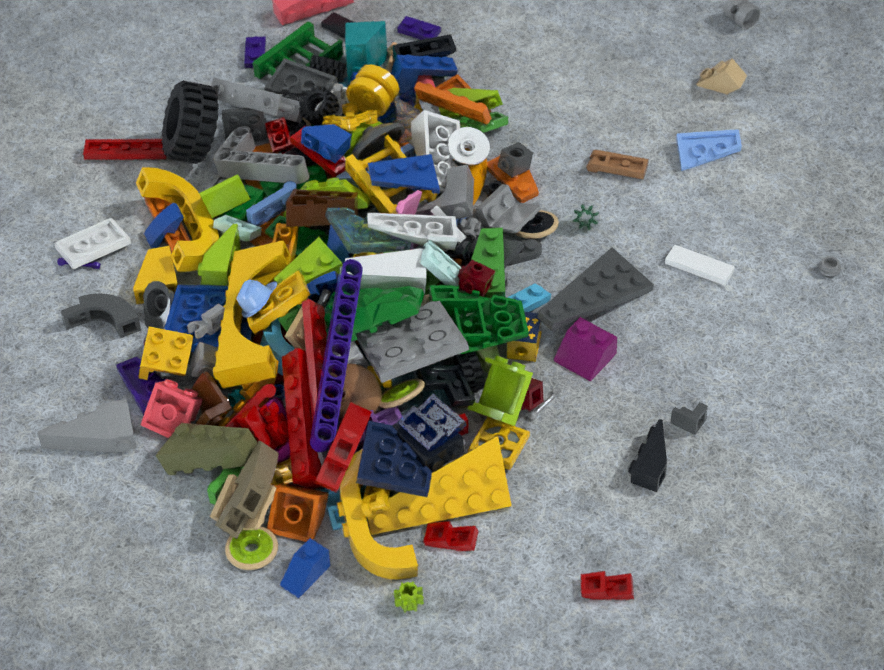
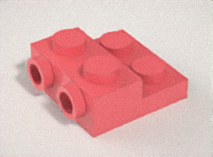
M166 379L165 382H156L140 425L170 438L178 425L181 423L190 424L191 421H195L203 399L197 397L198 392L192 389L185 388V390L177 388L178 383Z

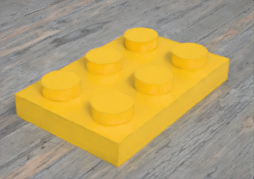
M299 270L279 283L263 308L247 318L249 328L254 334L267 329L271 322L277 318L284 317L291 308L302 304L311 295L305 279Z

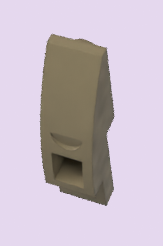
M262 441L257 443L235 482L239 485L215 524L216 527L234 538H238L249 518L254 519L275 473L279 453Z

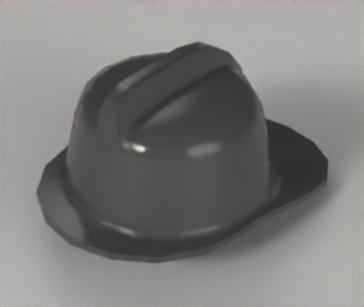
M160 281L149 283L144 291V320L147 328L149 326L160 329L165 328L175 295L172 290L168 289Z

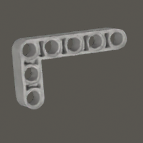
M240 126L234 129L213 155L218 175L223 178H231L238 174L240 179L280 183L293 181L296 184L304 183L309 179L308 169L303 156L252 152L255 149V143L248 126Z

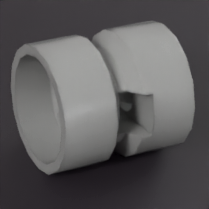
M727 0L723 8L724 15L735 21L736 24L745 30L754 26L761 15L760 9L748 0Z

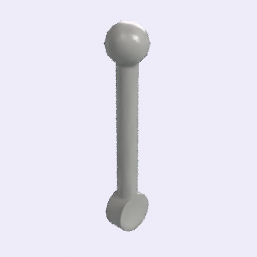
M554 388L552 395L535 411L529 413V418L535 420L539 412L555 397L561 395V389Z

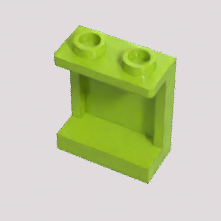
M495 355L494 359L486 357L485 361L491 363V368L479 403L474 402L473 406H468L467 409L515 426L533 373L525 370L526 365L514 361L511 365L507 364L508 359L497 355Z

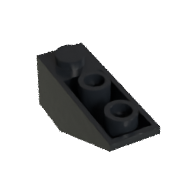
M662 419L658 420L655 427L651 426L649 429L648 440L646 443L641 444L637 460H632L628 471L631 474L632 484L654 492L659 490L667 470Z

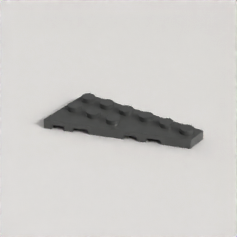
M612 247L539 310L537 318L553 331L576 322L580 317L584 319L645 295L653 290L654 284Z

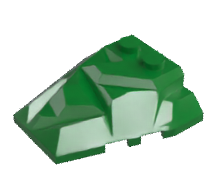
M430 285L429 302H441L468 343L469 350L460 354L528 337L529 331L522 301L498 295L486 298L479 296L480 291L473 290L472 294L458 291L459 287L454 285Z
M411 286L385 290L380 288L360 289L351 342L357 340L356 336L361 331L369 329L370 333L378 331L377 327L381 326L385 321L393 325L418 314L424 297L423 289ZM335 292L332 293L325 309L324 320L327 325V337ZM336 332L337 334H339V335H341V336H344L343 333H341V332Z

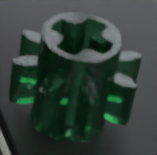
M583 203L581 204V211L578 209L574 210L577 218L573 219V222H579V229L587 226V229L591 230V223L598 224L595 216L599 212L592 210L593 204L586 208ZM584 212H586L587 215H591V218L588 220V222L586 221V219L581 218Z

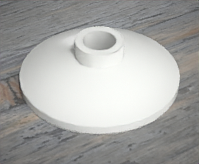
M463 127L455 130L449 137L448 150L457 162L464 165H476L487 158L490 144L485 134L480 130L472 127Z

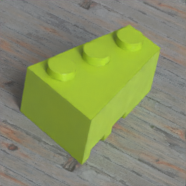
M318 237L274 278V282H277L278 285L299 270L306 284L314 279L332 271H336L339 275L340 267L343 264Z

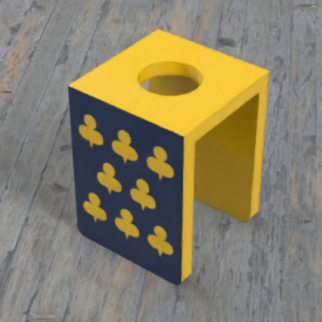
M524 312L529 335L526 338L507 342V358L536 362L542 334L539 331L541 321L537 318L538 313Z

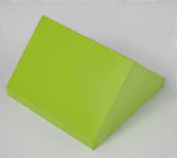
M238 174L199 193L212 218L251 200Z

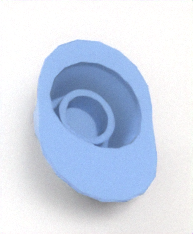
M255 280L245 281L237 295V301L242 308V316L248 318L260 311L276 288L277 282L263 285Z

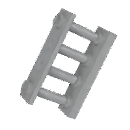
M216 78L212 80L211 86L217 92L218 101L301 123L300 101Z

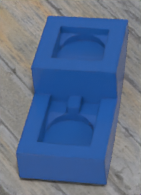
M176 203L170 204L161 211L144 232L150 247L158 248L167 232H176L184 218Z

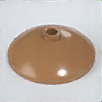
M347 364L343 387L345 396L341 400L336 431L339 429L350 402L367 410H373L374 414H377L380 409L379 403L382 401L381 387L374 374L363 366ZM330 372L331 376L337 377L335 373Z

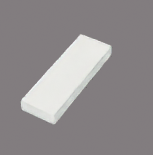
M677 245L673 246L665 259V264L722 285L727 284L735 266Z

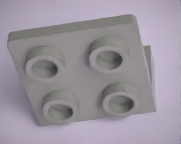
M502 184L476 208L484 228H503V232L511 234L519 232L541 210L539 205L516 202L509 185Z

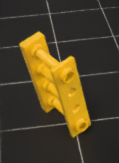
M387 135L385 136L383 150L362 161L357 160L351 154L345 158V167L347 173L370 198V201L380 213L398 214L396 212L397 205L393 204L389 198L408 187L381 190L379 186L371 185L370 176L366 171L368 163L378 162L388 156L392 159L407 158L401 151L398 142L393 141ZM420 189L422 195L419 203L425 199L428 203L436 200L437 194L432 193V190Z

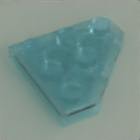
M327 208L326 218L349 253L410 250V241L368 228L367 216L365 219L354 215L355 211L349 208Z

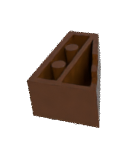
M293 189L286 201V227L350 226L355 224L358 218V192Z

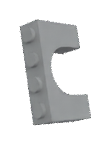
M468 164L448 168L446 188L442 195L432 202L418 204L415 215H431L430 211L437 205L446 216H456V219L473 216L474 178ZM407 188L390 197L389 200L393 204L398 205L401 200L406 199L414 191H412V188Z

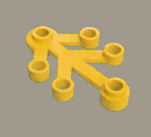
M356 102L341 105L342 113L345 114V117L335 115L323 117V125L335 124L346 132L355 131L356 127L363 122L365 124L378 122L377 110H367L357 114L359 108Z

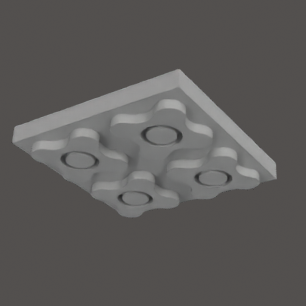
M440 301L426 303L420 307L418 314L393 325L385 321L381 326L377 327L378 331L370 333L368 329L359 332L356 336L359 345L381 382L469 350L467 341Z

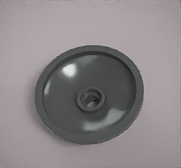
M393 122L366 128L362 132L363 136L357 141L352 154L357 160L361 161L384 149L385 136L389 135L393 141L398 142L405 132L404 126L401 123Z

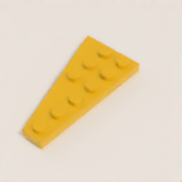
M496 435L489 441L432 472L428 497L402 492L389 497V508L383 511L381 509L374 511L373 515L367 517L370 534L373 535L512 506L498 436Z

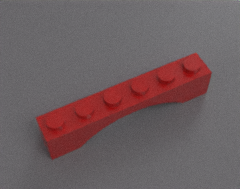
M296 348L282 356L292 480L294 484L316 489L320 485L314 482L322 465L317 451L312 449L310 445L312 420L310 415L307 358L305 350Z

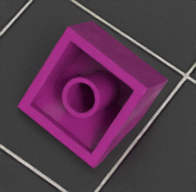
M580 317L567 330L554 357V362L591 382L617 354V336Z

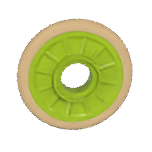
M410 379L393 386L382 394V401L379 403V407L385 409L393 408L413 399L423 390L425 386L424 381L421 379Z
M261 526L258 530H242L238 538L230 536L225 545V554L229 562L244 570H256L268 565L275 558L278 551V541L275 535L270 530ZM249 544H256L258 546L255 551H247L245 549Z

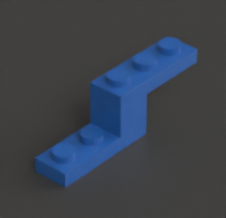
M397 55L390 74L398 82L399 93L409 94L413 93L419 75L453 77L457 75L458 69L453 58ZM352 72L351 81L355 79L358 72Z

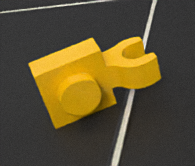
M291 458L281 463L277 462L275 476L276 478L282 476L284 485L293 482Z

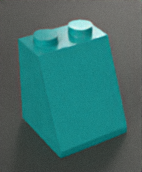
M386 21L346 23L345 48L348 81H351L352 72H359L363 66L370 64L381 66L387 60Z

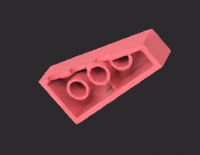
M272 0L275 15L280 23L285 25L328 12L332 9L354 3V0Z

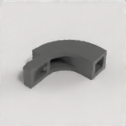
M102 293L83 295L78 297L80 304L61 310L66 330L91 321H105L115 327L120 338L141 331L136 311L127 301L118 296Z

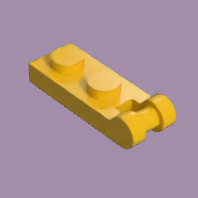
M366 486L361 503L362 511L366 517L373 515L374 511L379 509L383 511L389 508L388 498L390 490Z

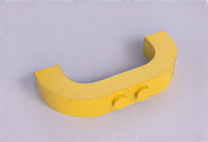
M142 167L136 180L141 196L160 198L171 204L176 203L193 241H177L170 257L177 272L198 270V264L202 263L204 254L219 239L218 230L213 228L214 221L199 192L188 181L172 172L158 168Z
M361 449L353 455L340 484V502H337L339 517L344 516L345 523H342L344 538H349L351 550L356 560L370 573L394 580L417 577L418 564L413 544L396 548L385 547L377 543L370 534L366 516L361 508L362 498L360 490L363 485L356 483L363 451Z

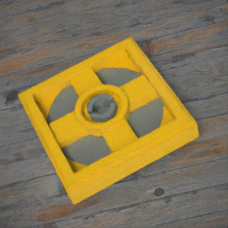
M487 417L469 446L468 452L497 435L504 468L511 470L530 437V431Z

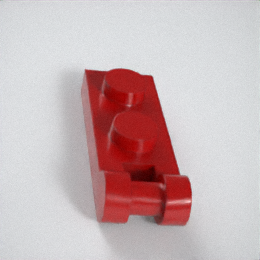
M266 384L260 387L224 427L242 428L236 418L252 405H255L257 410H259L261 407L258 405L264 399H269L276 394L275 386Z

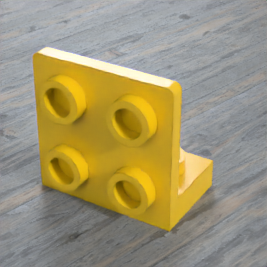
M149 326L140 364L139 379L148 380L149 372L154 373V371L185 376L193 335Z

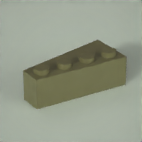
M181 423L175 428L174 433L155 456L168 475H176L177 471L181 470L185 474L193 473L194 469L197 468L211 471L218 466H222L223 469L244 467L256 447L257 441L247 428Z

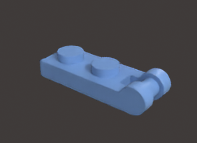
M293 181L284 183L282 189L247 209L248 223L260 226L285 211L286 201L293 189H297L296 183Z

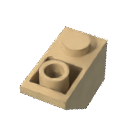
M731 58L725 62L720 61L711 69H704L700 73V79L696 85L729 94L741 88L747 75Z

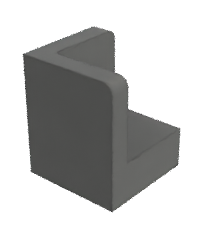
M699 402L693 411L685 407H681V409L674 407L671 413V424L695 435L707 420L708 406Z

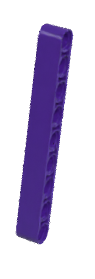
M354 259L346 260L343 263L337 278L310 437V445L317 452H326L336 436L363 272L361 263ZM336 332H341L344 334V336H341ZM333 352H337L341 356H336ZM329 372L335 373L337 377L331 376ZM325 393L332 394L334 398L328 397ZM322 414L328 415L331 419L324 418ZM318 435L325 436L327 440H321Z

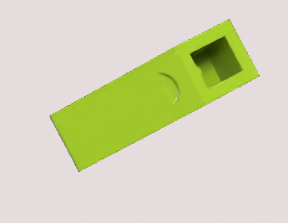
M452 88L448 90L459 97L465 96L470 101L481 102L488 107V110L503 105L498 90ZM438 107L442 116L449 118L463 117Z

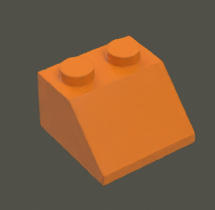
M284 483L275 485L276 491L271 504L267 529L275 535L304 542L309 538L314 540L325 516L329 493L293 484L284 485Z

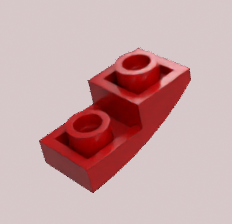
M284 117L265 123L273 153L293 147Z

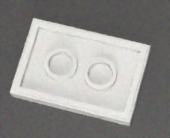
M109 218L55 242L54 245L72 269H75L131 244V240L112 218Z

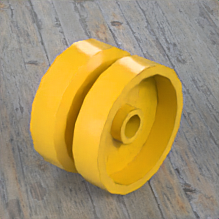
M370 64L363 66L359 70L355 79L347 87L346 95L350 103H358L359 112L377 110L378 117H381L390 107V103L395 100L400 89L398 82L392 74L380 66Z

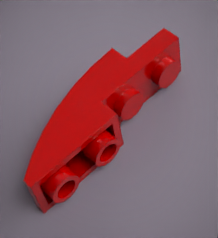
M350 402L314 482L315 484L337 493L372 411Z

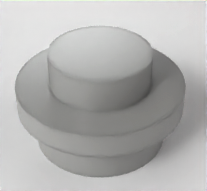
M827 256L820 261L818 269L821 274L832 277L840 273L841 265L837 258Z

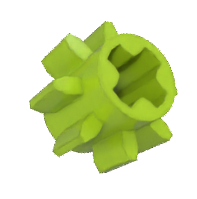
M414 581L401 582L399 590L394 589L395 607L401 606L404 613L411 610L416 612L418 604H424L423 588H417Z

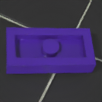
M406 16L397 27V33L422 40L437 37L441 33V27Z
M266 36L246 37L245 68H253V61L266 53Z

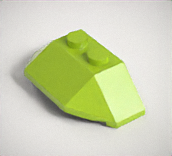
M330 178L326 182L318 183L317 180L306 182L300 189L358 192V209L368 208L371 202L364 192L346 179Z

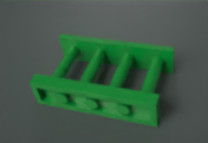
M307 21L253 61L254 76L259 79L269 74L273 76L277 70L275 68L281 64L284 58L293 61L289 58L293 54H299L310 61L311 56L315 54L303 48L310 43L323 50L318 56L339 61L344 55L343 41L339 39L330 46L315 37L314 24Z

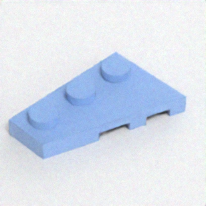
M739 129L677 133L676 135L681 171L740 152L742 147Z

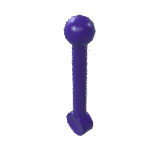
M62 257L57 260V264L60 266L69 265ZM93 262L84 264L82 266L92 267L93 269H100L101 264L99 262Z

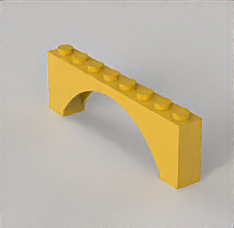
M284 240L234 251L233 261L230 263L231 274L228 276L229 286L228 290H226V304L223 306L225 310L223 320H221V334L218 336L219 346L218 351L215 353L216 364L213 367L214 378L220 382L222 388L275 378L277 360L270 346L255 344L241 335L243 316L242 308L237 301V295L245 281L255 280L263 285H267L291 263V255Z

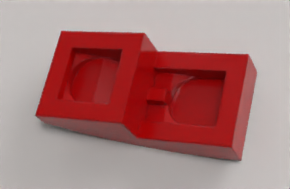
M450 521L428 523L423 543L429 547L475 551L479 531L475 525L453 527Z
M605 571L581 574V596L594 600L634 599L632 574L607 576Z

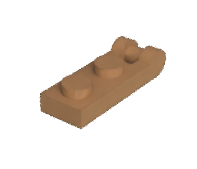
M593 150L590 156L591 160L588 161L586 168L590 172L597 173L601 171L644 180L649 159Z

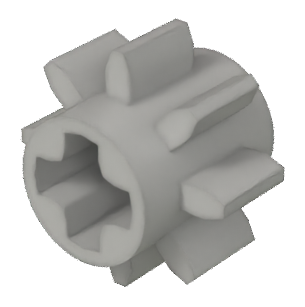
M474 217L462 218L461 223H458L457 228L466 236L463 242L470 241L471 244L479 236L481 222Z

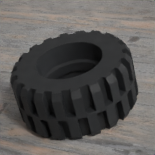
M183 80L178 82L174 89H172L167 102V108L165 109L162 130V149L169 159L197 164L204 161L208 156L211 144L214 141L219 109L217 92L212 86Z

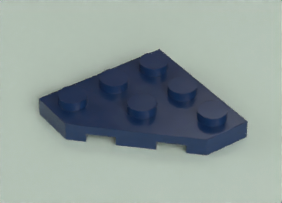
M368 421L356 483L428 497L432 476L430 469L421 464L417 459L418 455L407 442L404 443L398 437V432L392 425Z

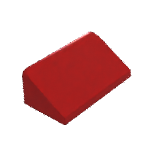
M255 405L249 407L236 418L242 428H247L251 431L257 443L262 441L273 450L276 448L274 441L265 429L267 424Z

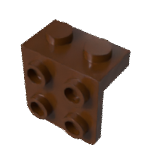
M206 371L200 375L191 388L198 392L197 397L203 399L199 408L202 416L195 424L218 426L232 407L228 398L222 394L217 386L216 380Z

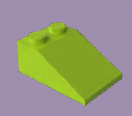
M232 224L204 254L202 263L198 264V276H201L200 285L229 286L230 263L233 261L234 251L241 250L238 224Z

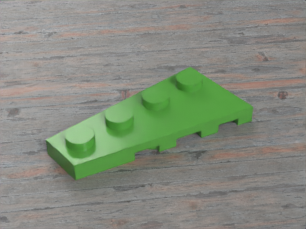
M481 228L471 260L496 271L492 286L484 297L492 298L493 295L506 297L503 228Z

